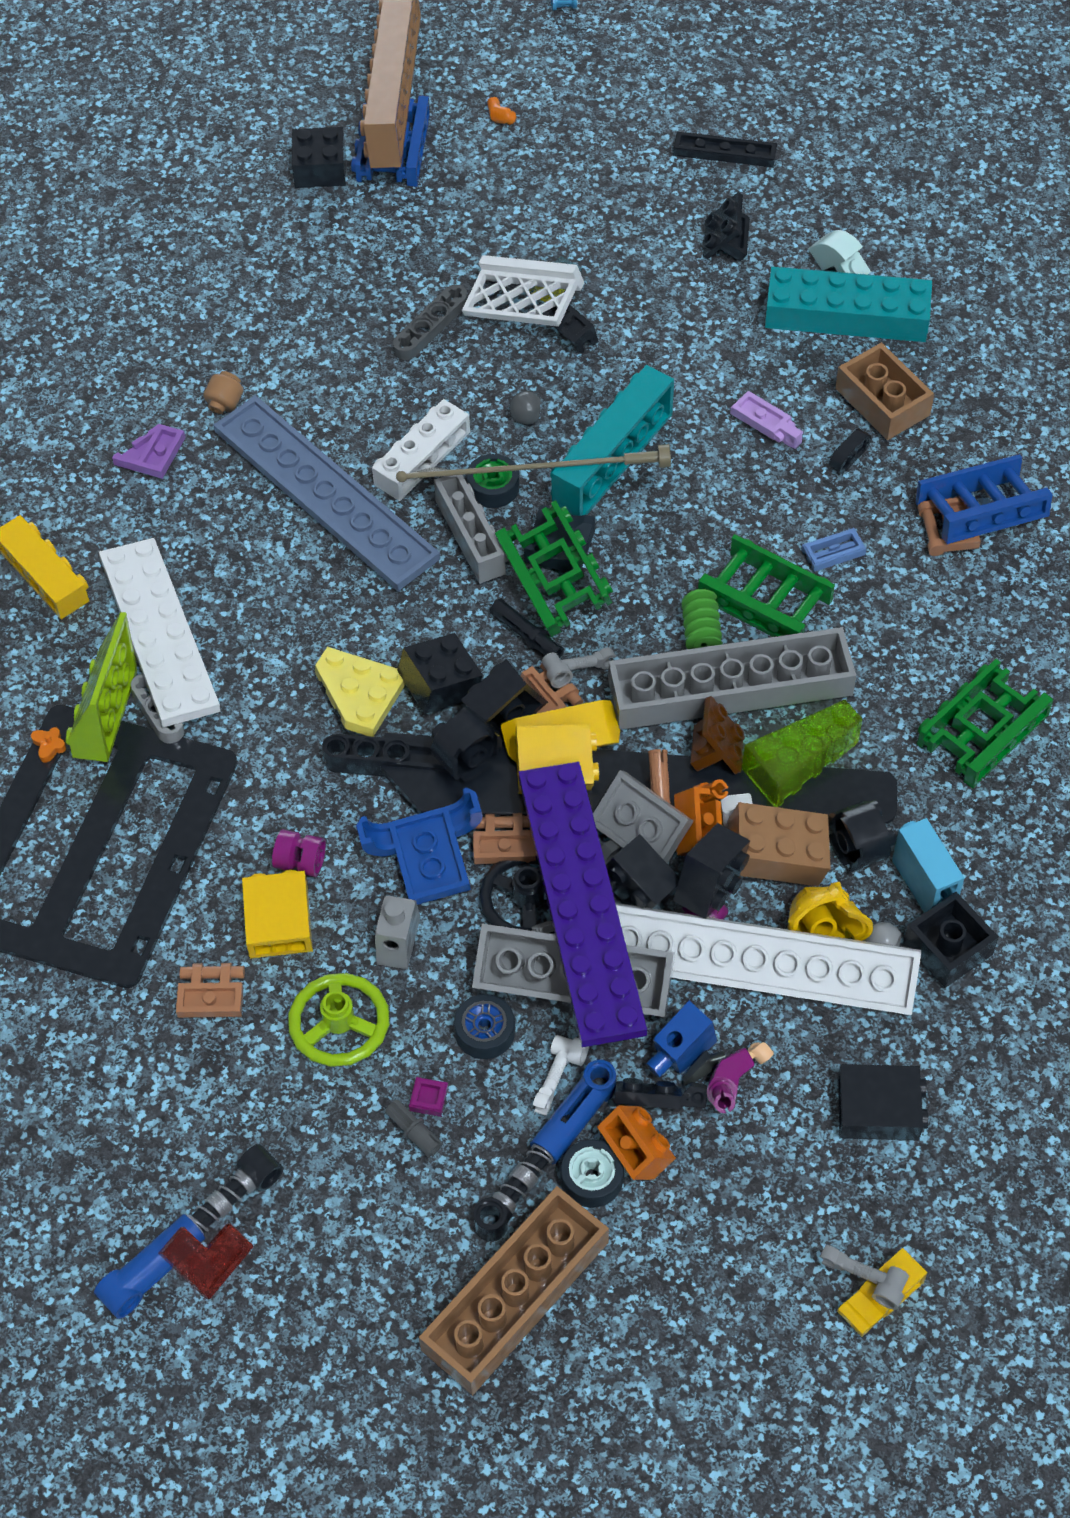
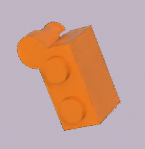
M715 780L712 783H700L693 788L674 794L675 808L693 820L692 825L677 847V855L686 856L717 823L722 825L721 801L718 800L724 799L728 795V791L722 792V790L728 789L727 784L723 780Z

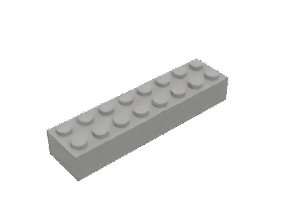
M843 627L612 660L609 661L608 681L619 728L622 730L704 718L705 698L712 696L718 704L721 703L728 714L853 696L856 672Z

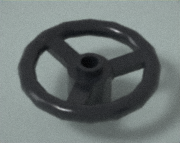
M537 855L536 861L529 863L511 860L499 861L490 868L483 878L479 900L483 915L491 925L532 931V927L536 925L535 908L543 902L545 893L541 873L534 867L526 866L519 869L514 874L513 879L501 874L518 865H539ZM493 887L513 894L515 903L523 908V927L512 925L503 920L496 912L491 898Z

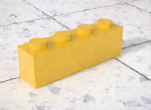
M19 515L0 527V553L60 619H63L89 602L86 591L89 586L81 574H74L69 561L64 556L60 558L56 554V549L50 540H43L40 537L41 534L33 522L28 523Z

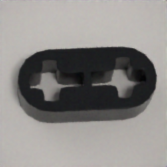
M857 428L834 451L830 458L829 466L841 474L846 472L866 451L871 442V435Z

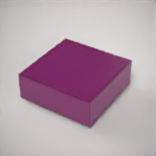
M416 1077L409 1111L442 1117L449 1088L448 1083Z

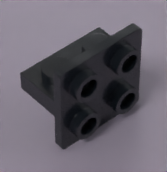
M737 192L732 198L726 199L719 209L707 216L704 223L705 236L703 240V257L709 259L719 249L739 261L747 256L750 217L742 213L743 194Z

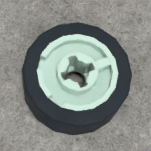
M595 1139L580 1141L571 1146L563 1156L560 1167L562 1189L581 1206L589 1208L605 1206L613 1201L622 1189L624 1167L608 1143ZM594 1169L598 1172V1176L595 1174L586 1176V1172Z

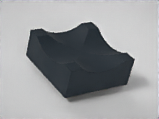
M540 505L533 529L547 522L541 509L545 507L548 509L550 506ZM571 515L573 521L569 525L573 532L579 529L586 542V545L582 548L587 555L595 533V517ZM557 516L553 520L558 530L550 533L546 538L550 544L564 538L568 547H571L573 543ZM536 542L524 548V562L530 563L528 557L540 551ZM564 551L539 564V566L564 572L573 570Z

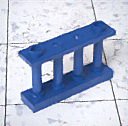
M1019 454L920 480L917 486L916 505L918 506L921 502L929 500L934 503L944 516L942 539L946 544L1049 517L1053 494L1048 488L1031 491L1020 478L1022 456ZM1009 482L1019 495L1006 498L997 485ZM984 489L994 502L980 505L971 492ZM959 496L968 509L954 512L945 499Z

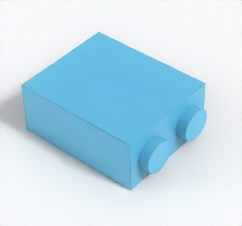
M927 818L918 822L910 821L904 824L898 831L892 861L925 913L954 892L960 895L964 876Z

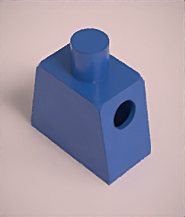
M689 1000L653 1039L657 1053L646 1063V1066L658 1078L670 1067L679 1074L683 1073L696 1061L703 1051H708L717 1042L713 1022Z

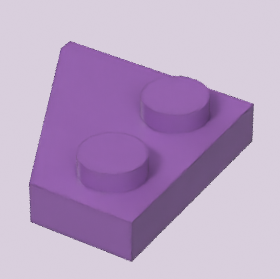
M158 424L149 430L145 436L133 441L131 449L122 455L119 452L114 454L112 457L113 463L116 466L163 479L186 438L183 430Z

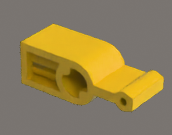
M904 1248L899 1250L878 1269L887 1273L890 1266H895L904 1270L909 1275L902 1290L904 1297L901 1303L924 1283L928 1273ZM869 1280L837 1310L861 1337L882 1318L894 1311L882 1306L873 1299L872 1295L877 1284Z

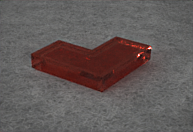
M227 1223L207 1247L201 1244L185 1227H180L158 1254L204 1298L211 1299L254 1246L237 1229Z

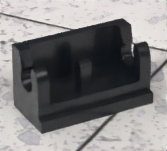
M570 304L559 327L553 326L572 342L580 353H584L583 345L586 341L592 346L599 342L594 325ZM555 306L543 312L542 314L545 316H554L557 307Z

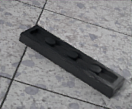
M677 131L673 156L774 168L778 143Z

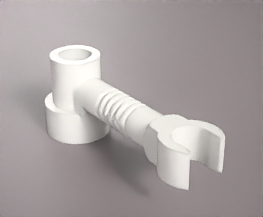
M559 1035L554 1037L551 1045V1054L556 1055L543 1087L540 1088L535 1096L533 1105L536 1108L534 1112L543 1115L548 1114L554 1098V1092L566 1064L572 1063L579 1066L584 1064L589 1046L582 1048L580 1038L575 1037L572 1040Z

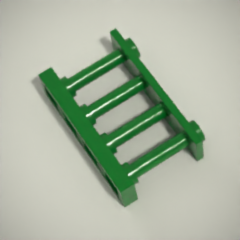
M736 534L733 535L731 540L730 555L733 557L719 576L713 578L704 573L698 582V589L710 590L717 595L718 609L772 637L804 633L805 624L802 623L818 600L828 605L832 603L835 584L831 583L828 579L817 576L754 544L751 540L744 539ZM743 562L757 568L758 570L742 590H737L727 585ZM767 575L782 581V584L767 603H762L752 598V595ZM793 587L808 594L793 616H788L777 610Z

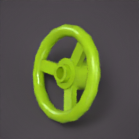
M349 973L327 974L309 982L295 996L288 1013L289 1034L297 1050L311 1061L330 1067L353 1065L368 1058L383 1043L390 1025L389 1006L380 989L366 978ZM342 986L359 989L371 999L376 1008V1025L354 1015L352 1001L347 994L342 992ZM329 987V993L323 997L320 1003L322 1020L306 1034H303L301 1030V1014L306 1003L317 992ZM351 1029L369 1037L361 1047L348 1053L331 1054L314 1047L329 1032L342 1034Z

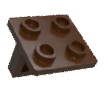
M712 696L705 698L704 718L694 725L690 764L696 771H699L723 759L734 774L740 773L742 759L744 758L743 740L745 735L743 729L739 724H734L729 718L725 707L721 703L718 704Z

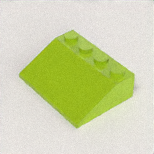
M120 612L102 642L96 659H92L90 662L89 680L83 683L82 700L80 704L75 706L73 727H69L66 733V744L70 745L73 758L108 762L131 693V681L138 671L126 612Z

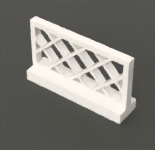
M482 255L479 261L481 271L462 312L464 316L559 327L575 290L581 291L584 280L578 266L573 264ZM485 281L497 282L492 286L483 289ZM510 284H520V286L509 292L505 289ZM534 286L544 287L532 295L528 291ZM502 289L504 294L490 301L488 296ZM557 289H566L564 293L557 297H554L552 293ZM526 292L528 297L514 304L512 298ZM549 294L551 300L540 306L536 304L535 301ZM484 298L488 302L479 308H474V304ZM507 301L511 304V306L502 311L495 309ZM531 303L535 307L527 313H519L518 311ZM555 306L557 307L554 316H545L542 314L543 312Z

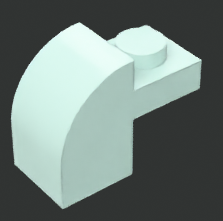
M835 230L828 233L808 248L822 271L834 266L837 272L868 275L871 272L858 252L863 246L854 236L846 231Z

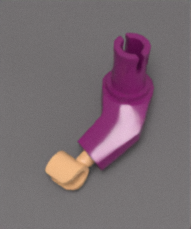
M753 1043L748 1048V1051L746 1048H741L718 1061L707 1087L708 1100L715 1106L717 1111L726 1113L725 1108L728 1107L729 1112L734 1109L739 1078L755 1066L753 1058L759 1064H763L773 1056L774 1052L766 1043Z

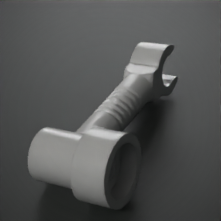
M609 647L603 648L593 653V655L560 660L559 656L552 652L543 657L542 664L547 671L546 676L551 685L555 688H561L572 680L573 673L571 670L594 666L596 668L609 669V658L617 656L612 648Z
M825 1245L820 1255L823 1258V1265L832 1269L847 1271L877 1284L872 1295L873 1299L886 1308L898 1309L904 1297L902 1290L909 1278V1275L904 1270L890 1266L888 1272L885 1273L849 1258L845 1253L832 1246Z

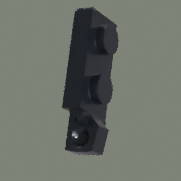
M625 1078L623 1081L616 1082L614 1102L623 1105L681 1109V1106L706 1108L707 1085L690 1082L687 1086H676L671 1081H657L656 1084L643 1083L642 1080L637 1078Z

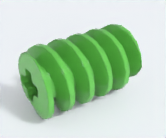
M697 589L689 592L682 599L681 606L683 609L682 616L684 619L683 626L685 628L684 635L687 649L723 644L721 641L722 632L720 631L721 623L719 622V605L716 601L717 595L710 590Z

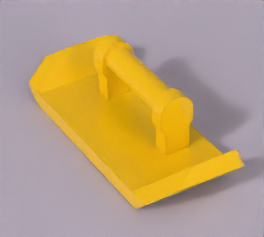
M598 700L518 717L503 723L501 730L508 756L516 762V727L590 724L591 733H596L597 748L619 743L620 728L613 703L610 700Z

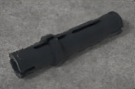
M502 598L497 599L492 604L490 613L527 641V645L531 649H537L544 656L554 652L561 658L564 648L547 635L546 630L542 627H536Z

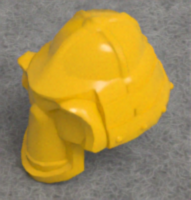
M833 882L828 887H804L799 891L790 907L788 930L846 939L852 937L854 940L863 941L872 934L873 922L856 907L853 901L849 900V895L842 889L841 883Z

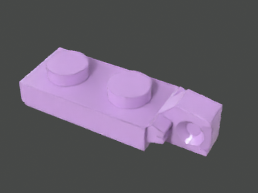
M750 391L746 392L731 407V415L777 442L783 441L784 444L794 449L802 443L803 431L795 427L796 424L791 421V416Z

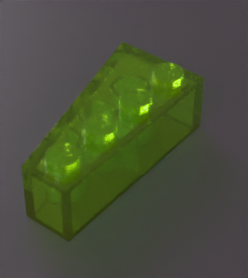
M842 700L745 744L742 769L774 807H779L784 803L786 797L797 793L802 789V784L811 777H817L828 763H834L859 742L863 719L846 700Z

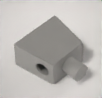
M393 896L384 897L375 931L377 965L408 970L420 921V912L415 900ZM392 941L396 942L398 947L391 948Z

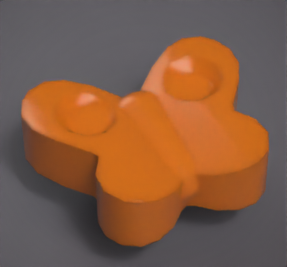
M53 727L49 731L36 730L31 733L33 743L40 746L38 755L43 763L51 761L56 753H63L66 750L65 742L61 739V733L57 727Z

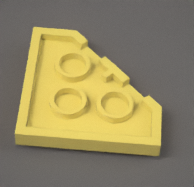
M330 647L326 648L315 665V674L318 680L322 681L325 686L326 694L334 709L337 708L344 728L366 736L374 737L406 685L397 668Z

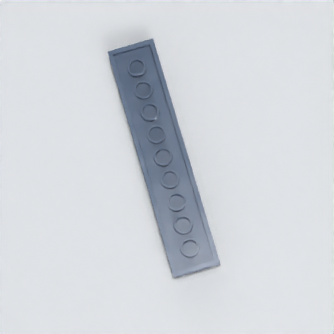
M256 395L213 425L215 433L397 591H400L440 560V552Z

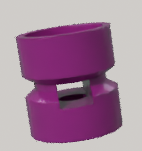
M285 829L280 830L273 849V868L285 871L297 868V871H305V875L317 877L324 862L326 840L325 838L308 834L302 838L299 832Z

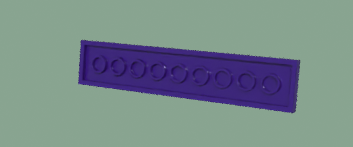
M580 762L518 771L521 791L581 1047L647 1036V1026Z

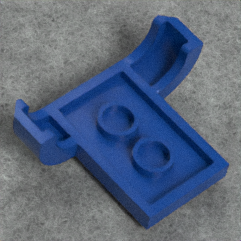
M464 788L461 799L454 804L392 822L375 824L370 822L366 816H363L357 823L356 827L361 846L367 854L373 856L397 854L408 899L415 900L417 905L471 890L456 837L469 833L482 821V811L475 791Z

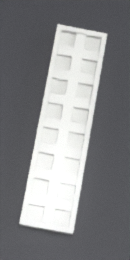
M151 538L100 551V561L119 612L127 613L133 649L162 727L220 712L219 701L155 539Z

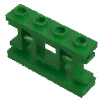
M556 500L551 502L552 506L547 509L545 507L541 509L547 522L522 535L516 524L512 525V529L508 531L504 527L495 532L498 541L551 637L562 632L561 627L571 625L565 614L566 611L588 599H591L596 610L602 608L601 605L605 603L608 606L612 603L609 594L613 592L606 577L601 579L598 577L595 570L600 567L593 554L586 555L582 547L586 545V542L579 529L573 532L569 525L573 518L566 506L560 508ZM557 516L573 543L571 547H568L564 538L552 544L546 538L547 535L558 530L553 520ZM518 539L522 548L534 542L537 543L540 551L528 557L533 568L527 569L512 541ZM564 551L573 570L548 583L539 564ZM584 564L600 592L599 594L595 595L590 585L576 592L572 583L584 577L579 567L580 565ZM544 586L549 596L561 589L566 596L564 600L554 605L559 614L555 618L538 589Z
M995 659L989 665L984 664L976 673L975 679L970 683L965 682L958 689L956 696L951 701H944L939 707L937 714L932 719H925L917 731L919 733L917 745L920 748L926 745L927 751L932 753L941 744L960 758L957 761L955 772L959 775L963 773L965 775L963 782L972 789L1049 716L1054 700L1045 692L1039 697L1038 691L1035 689L1025 697L1005 684L1008 681L1010 671L1007 668L1002 670L1000 668L1001 661ZM990 684V691L998 696L995 701L982 692ZM1008 704L1021 713L1013 723L1014 715L1004 709ZM978 708L998 722L987 734L967 720ZM952 720V727L960 732L957 737L944 729ZM970 741L983 749L975 759V752L967 746Z

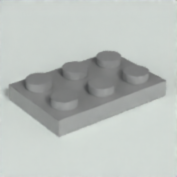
M621 770L593 813L596 828L619 846L624 848L641 834L666 863H668L693 823L692 819L627 772Z

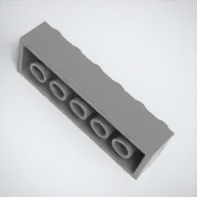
M481 924L472 988L571 1003L555 934ZM626 945L643 1014L666 1017L675 952Z

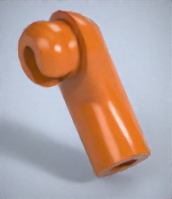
M497 97L488 99L489 115L493 122L499 124L507 123L509 125L515 123L517 116L514 111L500 106V101Z

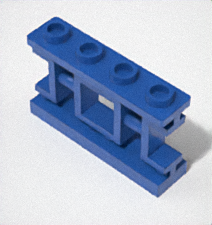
M419 96L418 103H414V99H410L401 167L370 168L369 157L365 158L364 156L366 137L361 136L359 121L358 132L360 139L356 138L355 154L357 156H353L351 162V170L356 172L357 182H362L363 176H366V180H372L373 171L396 173L397 182L407 179V186H418L430 118L429 96ZM413 119H414L413 130L411 131V130H410V123H413ZM407 152H408V158H407L406 167H404V160H403V158L406 159V157H407Z

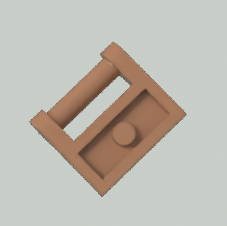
M960 497L945 499L954 512L968 509ZM931 500L923 501L918 505L919 516L924 520L929 540L927 548L931 556H939L949 551L978 549L980 547L981 540L979 536L946 544L942 538L940 539L934 514L940 513V511Z

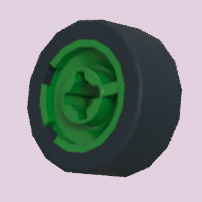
M486 454L471 462L468 469L516 465V463L509 457L501 454ZM519 470L467 474V484L471 485L477 503L486 508L506 506L515 500L519 493Z

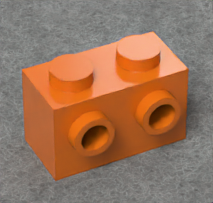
M619 1105L597 1128L633 1180H654L676 1159L669 1149L670 1144L663 1135L657 1132L651 1123L652 1118L644 1108L640 1106Z

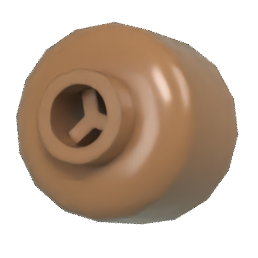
M226 371L212 375L203 393L204 399L209 404L208 408L218 414H223L224 411H234L244 392L243 386L240 384L241 380L236 375Z

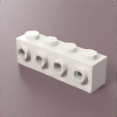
M445 399L438 405L430 408L427 415L419 423L414 424L401 440L396 441L384 457L376 460L372 467L374 485L398 501H401L423 478L407 479L405 482H399L396 479V474L399 471L411 473L435 467L470 433L469 414Z

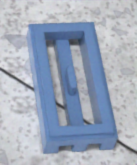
M855 528L803 544L801 551L804 555L806 554V560L808 563H811V569L815 572L864 556L866 554V547ZM853 539V541H850V542H847V543H844V544H841V545L839 544V543H842V542H845V541H848V540ZM829 547V549L813 553L814 551Z

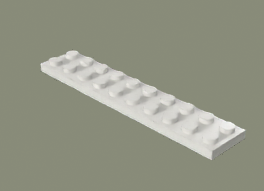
M615 903L626 945L675 952L672 978L912 1015L921 950L710 917L705 919L697 915Z

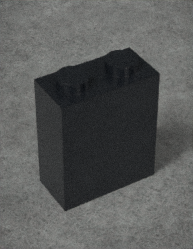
M840 1064L837 1077L839 1139L920 1140L922 1130L928 1128V1109H922V1098H926L927 1083L926 1078H920V1066Z

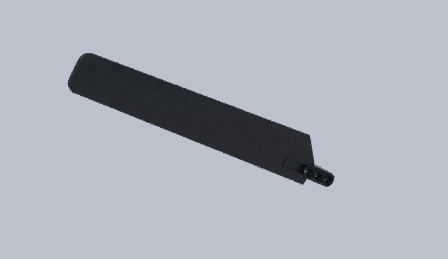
M385 732L384 738L332 734L327 736L322 743L324 764L328 770L335 773L385 776L420 813L454 804L461 799L463 789L469 788L477 794L482 815H513V813H522V816H527L523 795L518 794L517 763L508 756L504 741H502V747L498 756L493 753L489 761L492 763L490 767L470 781H464L462 778H459V781L456 780L434 758L431 753L433 736ZM605 749L592 751L593 763L598 762L599 781H594L592 790H587L592 813L596 810L620 770L627 772L651 790L648 753ZM334 752H341V753L338 754V755H333V754H332V753H334ZM365 754L371 755L369 757H362ZM667 754L670 804L674 807V794L693 788L700 783H712L720 779L728 786V789L722 790V792L728 791V795L749 793L751 794L752 803L757 805L829 815L864 800L869 802L876 800L882 809V818L885 824L892 822L896 816L897 779L890 772L742 760L741 772L734 774L723 759L696 771L690 764L691 756ZM393 757H402V758L396 759V760H395V759H391V758H393Z

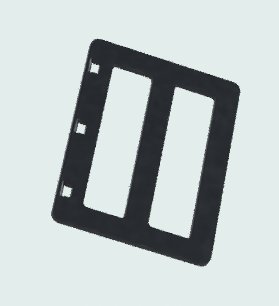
M65 705L52 707L48 711L39 730L49 731L51 728L57 727L60 730L61 739L64 740L66 745V733L69 727H73L75 708ZM121 721L113 748L118 751L34 924L26 927L0 919V952L122 988H132L139 983L235 772L238 761L236 754L231 750L184 737L175 743H164L158 738L153 729ZM32 743L0 806V876L62 753H56L51 761L43 763L38 755L40 746ZM149 759H156L195 770L196 772L114 948L105 950L64 938L69 923L146 762ZM211 781L220 782L215 795L207 792ZM176 858L185 860L179 874L171 871ZM139 939L148 941L142 955L133 952Z

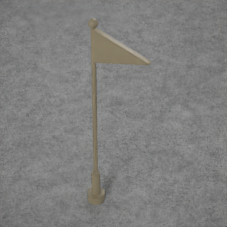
M658 445V451L624 453V456L456 470L432 467L411 473L399 471L396 474V479L399 482H405L407 479L618 462H624L625 465L658 462L659 468L671 467L670 445Z

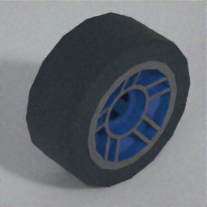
M480 994L472 996L461 1003L455 1013L454 1033L457 1044L464 1053L473 1058L487 1060L499 1057L509 1049L514 1041L516 1027L513 1011L505 1000L495 995ZM489 1024L491 1025V1027L488 1030H481L479 1028V1025L482 1027H488Z

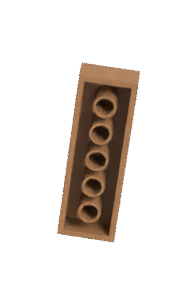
M556 1186L418 1337L421 1351L473 1396L609 1243V1228Z

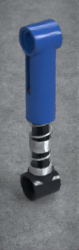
M594 1060L586 1066L583 1077L530 1142L532 1151H527L525 1161L519 1162L515 1169H513L509 1174V1181L500 1186V1192H495L492 1197L482 1199L476 1204L473 1210L474 1229L480 1239L494 1242L500 1240L505 1235L508 1221L512 1218L515 1208H517L516 1203L521 1197H526L524 1194L526 1191H531L532 1187L538 1182L537 1176L539 1174L543 1175L542 1170L547 1164H556L602 1104L614 1096L616 1071L610 1062ZM596 1078H603L608 1082L603 1085H597L592 1081ZM494 1215L499 1218V1220L492 1225L486 1224L482 1221L486 1216Z
M261 1144L250 1147L241 1156L237 1163L238 1170L234 1173V1176H230L229 1182L225 1186H219L218 1191L214 1190L205 1199L203 1206H196L194 1214L187 1216L182 1214L124 1267L108 1273L97 1284L94 1295L117 1319L130 1314L139 1305L143 1295L205 1240L203 1232H209L208 1227L216 1220L220 1222L219 1217L224 1218L227 1213L231 1212L233 1205L238 1200L242 1202V1197L246 1193L250 1194L254 1190L265 1191L280 1178L284 1167Z

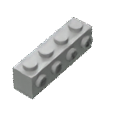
M463 475L443 476L435 479L436 503L479 584L505 575V562H508V557L497 540L494 527L487 522L482 505L477 503L471 485L466 483Z

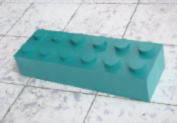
M771 266L765 328L926 342L930 323L932 280Z
M645 365L639 373H635L632 376L629 385L624 391L620 390L617 393L610 407L602 410L596 423L585 430L582 439L576 445L573 444L569 448L566 457L562 461L624 456V453L641 452L673 414L674 378ZM624 462L552 468L550 473L552 483L550 495L552 496V502L556 500L560 508L566 506L570 515H588L629 465H625Z

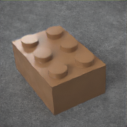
M882 342L838 367L835 389L886 440L893 438L931 415L934 393Z
M738 802L728 819V829L750 840L747 850L750 858L745 868L741 871L740 876L819 886L831 869L828 814Z

